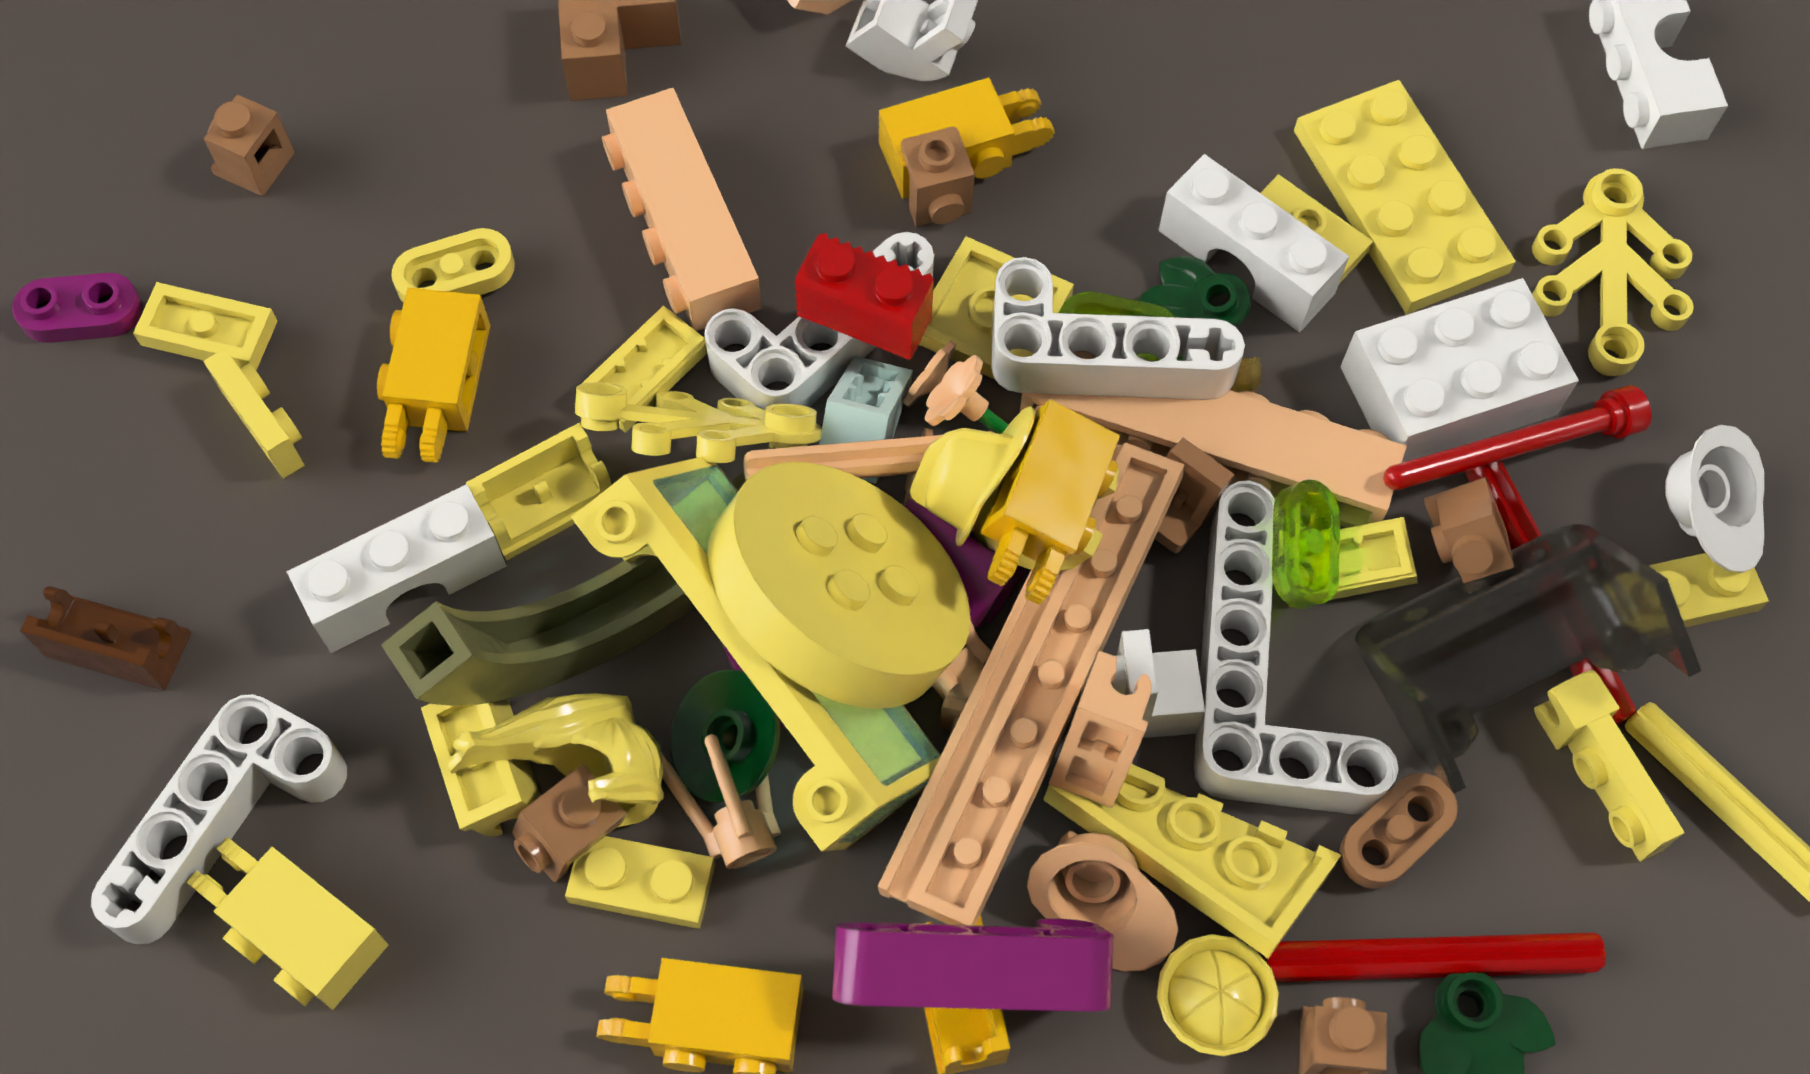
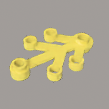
M1616 168L1606 170L1594 176L1584 190V205L1557 225L1544 226L1532 244V253L1540 263L1555 266L1566 259L1573 246V241L1600 224V244L1559 274L1543 277L1538 282L1532 295L1544 316H1558L1564 312L1575 292L1600 275V329L1589 345L1588 356L1594 369L1606 376H1620L1630 372L1644 352L1645 345L1642 335L1637 329L1627 324V280L1653 304L1650 313L1652 321L1663 330L1676 331L1682 328L1694 309L1693 302L1686 293L1673 289L1664 280H1674L1684 274L1693 258L1690 247L1679 239H1673L1642 209L1644 194L1640 180L1631 172ZM1627 230L1653 252L1650 266L1627 245ZM1544 241H1553L1557 243L1561 249H1551L1545 244ZM1664 254L1674 256L1679 264L1670 263L1665 259ZM1543 291L1554 292L1559 296L1560 301L1548 299ZM1664 305L1675 307L1680 315L1670 314L1666 311ZM1605 350L1614 351L1620 359L1609 355Z
M592 382L580 384L576 387L575 414L581 417V426L585 429L613 431L619 428L620 419L648 422L635 424L632 428L631 450L642 455L660 456L669 454L671 452V439L697 436L696 457L702 456L706 462L728 463L735 460L737 446L769 442L770 448L774 446L776 448L808 446L809 443H814L821 439L822 427L816 423L817 411L803 405L772 404L764 410L746 399L723 398L718 400L717 408H714L694 399L691 394L678 391H664L656 394V407L627 404L628 390L620 385Z

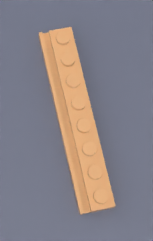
M1124 442L1123 446L1117 444L1112 456V460L1118 463L1119 468L1116 492L1096 500L1090 514L1091 517L1096 519L1095 529L1103 533L1093 557L1087 559L1074 569L1059 571L1049 595L1039 605L1025 599L1024 596L1027 581L1032 573V570L1030 571L878 884L880 895L898 899L907 903L908 907L948 925L977 924L1076 710L1099 651H1103L1183 478L1184 464Z

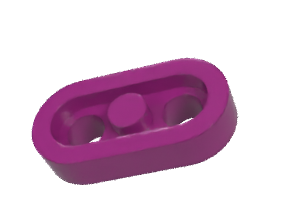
M117 273L37 279L22 287L16 294L12 304L13 316L25 334L31 339L42 343L120 336L136 326L143 312L141 297L133 284L126 277ZM103 296H112L104 303H97ZM50 301L45 307L37 309L43 303Z

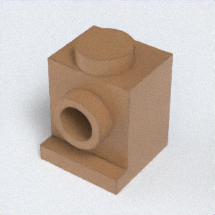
M238 94L232 101L222 104L216 110L208 133L204 137V141L215 161L210 167L213 174L262 197L295 153L278 113ZM260 148L266 151V154L257 163L254 154Z
M1486 477L1424 498V504L1434 526L1431 527V532L1438 554L1443 564L1453 561L1464 584L1514 568L1507 529Z
M1344 997L1327 998L1323 1000V1006H1303L1300 1009L1299 1074H1383L1387 1070L1386 1012L1366 1011V1002Z

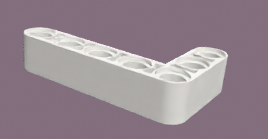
M1238 481L1229 485L1222 493L1210 527L1200 682L1205 713L1196 732L1194 754L1195 779L1201 789L1209 795L1220 799L1345 814H1365L1388 792L1396 781L1398 774L1397 758L1390 747L1382 741L1370 737L1265 725L1277 508L1271 492L1263 485L1252 481ZM1234 513L1245 514L1252 518L1256 525L1248 527L1239 525L1232 520L1230 515ZM1232 570L1244 572L1251 578L1253 584L1243 586L1235 584L1227 577L1225 572ZM1225 629L1239 630L1247 636L1250 644L1245 646L1231 644L1223 637L1221 631ZM1221 689L1235 690L1244 697L1247 705L1239 708L1227 706L1220 700L1217 691ZM1217 750L1233 752L1243 763V769L1228 771L1221 768L1215 762L1212 753ZM1282 758L1299 760L1307 768L1309 777L1306 779L1290 777L1283 771L1279 760ZM1357 765L1368 770L1374 778L1375 786L1364 787L1355 783L1347 772V766Z

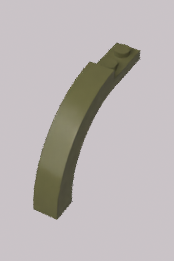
M744 471L731 480L738 491L746 482ZM641 556L632 564L622 561L611 569L571 589L513 608L494 611H465L448 607L436 601L382 643L381 646L417 700L448 706L479 705L529 694L582 674L644 642L696 607L658 557Z

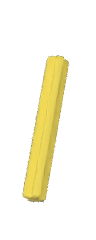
M1648 702L1639 708L1626 722V731L1810 902V846L1655 703Z

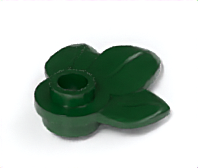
M1178 256L1160 262L1159 273L1163 284L1153 286L1142 293L1130 311V316L1218 319L1238 327L1249 314L1251 297L1248 287L1237 276L1229 273H1214L1203 260L1196 257ZM1227 294L1230 296L1229 301L1223 306L1215 307L1209 304L1210 299L1216 295ZM1178 356L1177 360L1182 361L1183 357Z
M1482 972L1451 973L1442 980L1434 995L1436 1017L1426 1025L1419 1035L1418 1057L1422 1074H1524L1523 1053L1545 1051L1553 1047L1556 1042L1545 1014L1529 999L1503 994L1496 982ZM1459 995L1470 996L1476 1001L1478 1005L1477 1017H1466L1459 1011L1457 1006Z

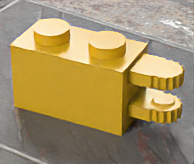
M988 77L880 109L879 145L902 199L909 197L910 175L901 153V141L905 138L948 127H956L977 178L994 176L1002 169L1011 167L1013 155L1032 150L1034 147L1044 146L1046 142H1050L1049 140L1053 138L1055 132L1050 119H1047V117H1035L1033 120L1028 119L1018 122L1020 119L1031 117L1032 114L1040 109L1039 106L1042 104L1037 91H1034L1033 88H1027L998 96Z
M407 287L402 310H395L391 318L390 341L393 350L390 363H383L381 365L377 379L378 398L383 400L387 407L384 430H382L383 434L381 437V451L385 458L398 459L401 457L406 444L409 426L423 428L419 443L421 460L423 462H439L447 430L468 432L490 330V322L481 295Z
M1049 399L1036 411L1034 424L1028 438L1010 469L1001 480L980 532L999 542L988 571V580L1000 586L1004 585L1014 574L1018 566V559L1023 554L1036 561L1026 584L1025 599L1037 605L1045 601L1055 583L1063 560L1072 553L1079 555L1085 549L1094 533L1096 519L1091 517L1090 514L1096 498H1100L1106 493L1116 475L1118 463L1112 460V456L1120 435L1052 399Z
M662 958L658 980L611 975L607 976L604 994L616 1000L653 1003L651 1024L629 1021L622 1018L599 1020L596 1037L619 1044L650 1047L654 1056L664 1057V1067L679 1071L704 1072L706 1062L733 1065V1074H776V1071L792 1073L804 990L802 976Z

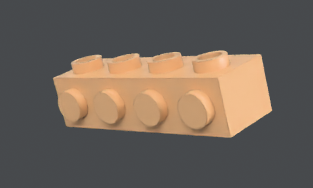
M674 88L607 109L606 113L611 134L602 136L603 146L613 171L623 168L628 181L622 183V189L632 216L643 215L649 229L642 231V235L652 263L657 265L664 262L670 276L663 279V285L673 312L677 314L685 311L691 327L695 331L705 329L712 316L722 310L739 309L750 313L762 309L759 277Z

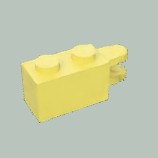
M226 837L216 849L221 853V857L236 871L244 872L246 876L229 895L223 892V887L208 874H201L197 870L186 883L214 905L216 909L213 912L232 927L223 937L227 943L254 965L263 955L271 959L282 969L273 980L305 1007L316 996L333 1010L389 946L388 943L372 926L275 848L271 847L257 861Z

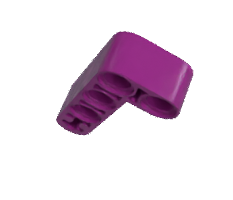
M1053 918L1036 920V927L881 922L839 923L836 925L832 999L845 1004L863 1006L1105 1011L1111 1007L1114 935L1093 922Z

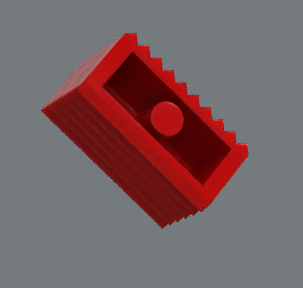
M827 233L817 235L794 281V284H796L794 290H796L795 297H797L795 301L797 303V316L908 360L913 357L932 319L934 279L931 273L922 276L919 268L910 271L907 264L898 266L896 259L887 262L884 255L875 257L873 251L864 253L861 246L852 248L849 241L841 244L838 237L829 239Z

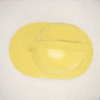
M1030 406L1023 409L1002 434L961 428L946 432L934 440L925 451L910 486L911 497L916 503L924 506L931 513L957 528V546L964 544L982 506L1006 475L1025 444L1034 424L1036 411L1033 407Z

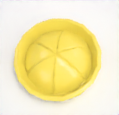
M1210 934L1189 939L1170 954L1159 973L1157 999L1163 1020L1178 1040L1200 1053L1228 1056L1248 1051L1266 1037L1277 1016L1279 991L1272 969L1257 950L1237 938Z

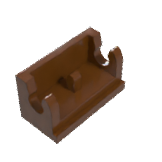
M53 586L44 588L43 595L51 603L47 619L44 620L27 615L20 632L45 657L162 691L166 690L191 635L188 628L178 626L175 621L157 617L153 619L75 597L64 589Z

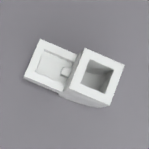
M864 0L846 47L884 72L917 81L942 79L949 75L957 51L965 45L974 31L975 21L972 20V16L978 0H936L930 5L923 0Z
M1149 629L1122 631L1118 652L1115 656L1117 657L1116 675L1111 685L1117 692L1129 695L1135 692L1134 687L1142 674L1149 676L1152 691L1142 720L1148 722L1143 738L1196 734L1205 713L1196 649L1152 653Z

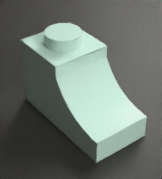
M857 356L853 357L827 399L819 445L893 439L904 405L902 402L910 389L913 370ZM879 477L861 479L876 484Z

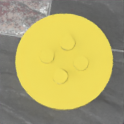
M783 462L767 466L748 478L711 530L707 549L709 573L716 595L731 622L755 651L772 666L799 685L821 696L862 708L880 709L905 705L922 696L961 653L966 644L970 630V607L964 584L951 558L929 529L906 507L881 489L859 477L833 467L809 462Z

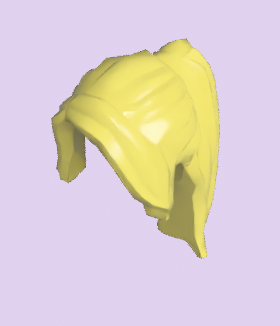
M594 693L545 698L497 726L479 731L462 732L453 742L457 752L448 763V769L453 774L460 769L475 764L498 760L522 759L530 760L537 764L554 765L565 776L584 764L595 777V779L588 781V795L592 803L599 800L617 802L627 813L623 823L618 827L636 824L648 819L655 812L658 803L664 799V793L661 788L664 769L660 745L648 729L636 724L632 713V704L628 696Z

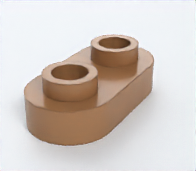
M1413 773L1396 783L1352 825L1342 839L1339 854H1341L1340 863L1347 876L1360 886L1370 889H1381L1394 884L1454 824L1458 805L1455 794L1450 786L1439 777L1428 773ZM1418 804L1422 806L1428 814V821L1420 822L1414 820L1408 812V805ZM1362 848H1376L1382 854L1383 864L1378 866L1369 864L1362 855Z

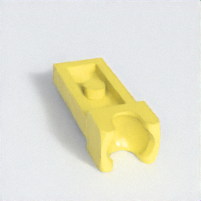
M1590 670L1550 689L1547 692L1549 701L1534 707V713L1557 750L1568 745L1573 754L1572 760L1577 775L1587 787L1595 789L1609 812V823L1617 839L1624 846L1633 850L1639 862L1665 850L1685 832L1613 720L1612 716L1619 710V706L1598 673Z

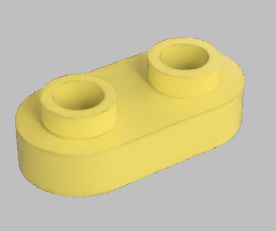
M479 228L405 251L397 258L393 265L392 281L403 303L407 287L418 288L422 282L427 280L436 282L434 285L420 289L482 295L504 286L513 275L515 262L510 244L501 233L492 229ZM482 263H493L489 268L480 271L476 270Z

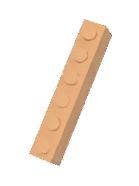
M1076 351L1073 353L1082 359L1096 358L1094 354L1087 351ZM1229 390L1227 394L1220 398L1209 400L1022 393L1020 405L1021 412L1030 406L1035 409L1037 406H1042L1049 399H1052L1120 435L1118 445L1123 446L1124 442L1163 457H1167L1169 451L1184 437L1235 474L1229 485L1238 481L1259 483L1271 492L1277 506L1346 528L1383 521L1394 491L1385 485L1383 480L1384 472L1388 467L1402 463L1407 447L1406 445L1391 441L1381 432L1370 429H1352L1330 422L1327 417L1318 412L1310 410L1295 411L1270 403L1264 396L1249 391L1238 393Z

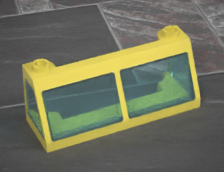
M701 456L625 474L571 518L591 545L606 556L623 558L629 564H632L641 556H655L660 559L815 766L801 777L794 790L793 808L797 819L822 852L848 849L926 787L941 754L903 705L880 709L862 708L821 696L799 685L772 666L755 651L733 625L716 595L709 573L707 558L708 540L711 530L738 492L717 463L706 462Z

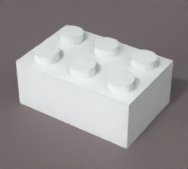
M1523 278L1355 331L1340 366L1371 430L1381 432L1391 441L1407 446L1402 462L1483 440L1556 416L1579 381Z

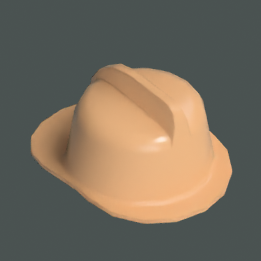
M1068 831L1060 838L1058 846L1043 853L1030 868L1027 889L1031 902L1046 919L1089 921L1100 925L1114 935L1112 969L1122 972L1144 971L1162 963L1174 949L1178 932L1174 909L1162 892L1138 870L1135 857L1123 842L1116 838L1095 832L1076 834L1075 832Z

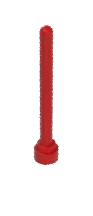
M1634 385L1623 386L1603 393L1600 400L1596 401L1591 409L1392 465L1384 472L1383 480L1388 488L1401 490L1598 432L1607 436L1611 435L1617 439L1642 433L1648 429L1652 417L1651 406L1645 393L1640 388Z

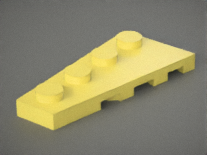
M1133 764L1129 768L1112 808L1050 784L1043 799L1089 833L1107 834L1123 842L1134 855L1137 867L1266 958H1269L1341 857V854L1320 845L1314 852L1286 840L1288 831L1261 820L1259 826L1256 827L1221 811L1223 803L1200 793L1195 798L1187 797L1165 787V779Z

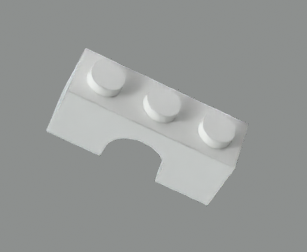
M1593 0L1589 9L1590 26L1593 32L1599 34L1607 54L1606 67L1608 74L1612 80L1617 81L1624 100L1623 110L1626 123L1629 127L1634 128L1641 149L1708 140L1728 107L1710 59L1678 60L1660 49L1671 47L1691 12L1687 0Z
M1203 154L1167 192L1158 231L1205 263L1219 249L1236 256L1246 265L1254 278L1255 290L1252 299L1299 333L1336 293L1349 256L1207 155Z
M466 484L286 572L312 625L329 651L333 653L390 625L386 616V610L403 593L421 585L438 583L442 584L450 595L507 566L496 538Z

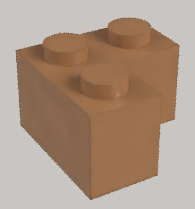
M558 0L561 59L571 101L628 96L625 49L681 45L678 0Z

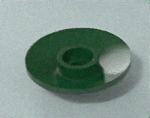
M732 669L719 670L700 679L682 699L672 724L670 749L675 771L688 791L705 801L725 803L705 745L706 736L710 734L717 736L741 799L762 783L775 761L780 742V718L745 672Z

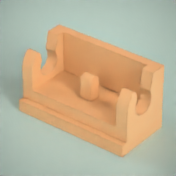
M1099 651L1068 729L1049 784L1112 808L1148 725V722L1142 720L1152 691V684L1149 676L1142 674L1136 682L1133 694L1124 695L1117 692L1111 685L1116 675L1117 657Z

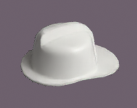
M1718 425L1705 430L1695 442L1693 450L1681 455L1669 468L1665 481L1666 499L1669 509L1677 519L1680 528L1688 535L1697 537L1701 547L1714 563L1727 571L1743 573L1755 567L1763 554L1765 537L1763 515L1764 468L1759 451L1749 436L1736 427Z

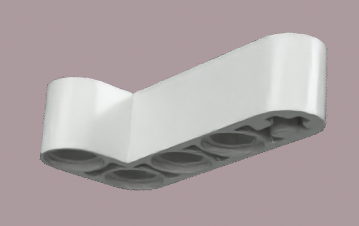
M902 232L894 234L873 251L875 257L884 255L887 262L896 259L898 266L907 264L910 271L919 268L922 276L931 273L933 277L934 253L932 246L924 237L916 233ZM739 309L722 310L713 315L708 321L704 333L710 371L716 380L736 398L746 399L764 410L769 405L784 403L810 407L840 380L853 357L864 358L876 348L873 345L800 316L776 336L753 315ZM818 343H826L833 346L825 351H816L809 348ZM731 344L746 346L737 352L723 350V348ZM776 381L790 384L787 388L778 391L769 390L765 387L771 382Z
M1014 258L1004 263L997 273L992 316L991 367L993 377L998 384L1009 391L1040 394L1209 400L1220 398L1227 394L1234 385L1245 344L1239 330L1227 321L1202 318L1053 313V281L1051 273L1044 264L1032 258ZM1023 294L1033 299L1030 301H1020L1011 296ZM1021 348L1032 352L1033 355L1020 357L1015 356L1009 351ZM1076 351H1087L1094 354L1096 358L1082 359L1073 353ZM1137 354H1152L1159 358V361H1145L1139 358ZM1178 356L1183 357V358H1182V361H1178V360H1177V357H1178Z
M250 694L240 695L229 700L220 709L97 882L91 899V907L95 917L122 939L136 945L149 944L161 938L170 929L195 893V890L186 881L196 870L201 874H208L221 855L216 848L226 837L229 839L233 838L268 785L272 783L303 801L310 803L324 802L334 797L343 788L346 781L347 765L343 756L330 738L318 727L263 697ZM257 724H267V729L259 740L251 744H242L245 733L251 727ZM312 754H323V760L315 771L307 775H296V770L304 758ZM219 779H228L225 791L218 798L211 801H203L204 792L211 783ZM187 835V843L184 850L178 856L163 860V852L166 845L178 836ZM151 870L161 877L159 883L154 882L147 876ZM132 900L142 903L135 913L126 909Z

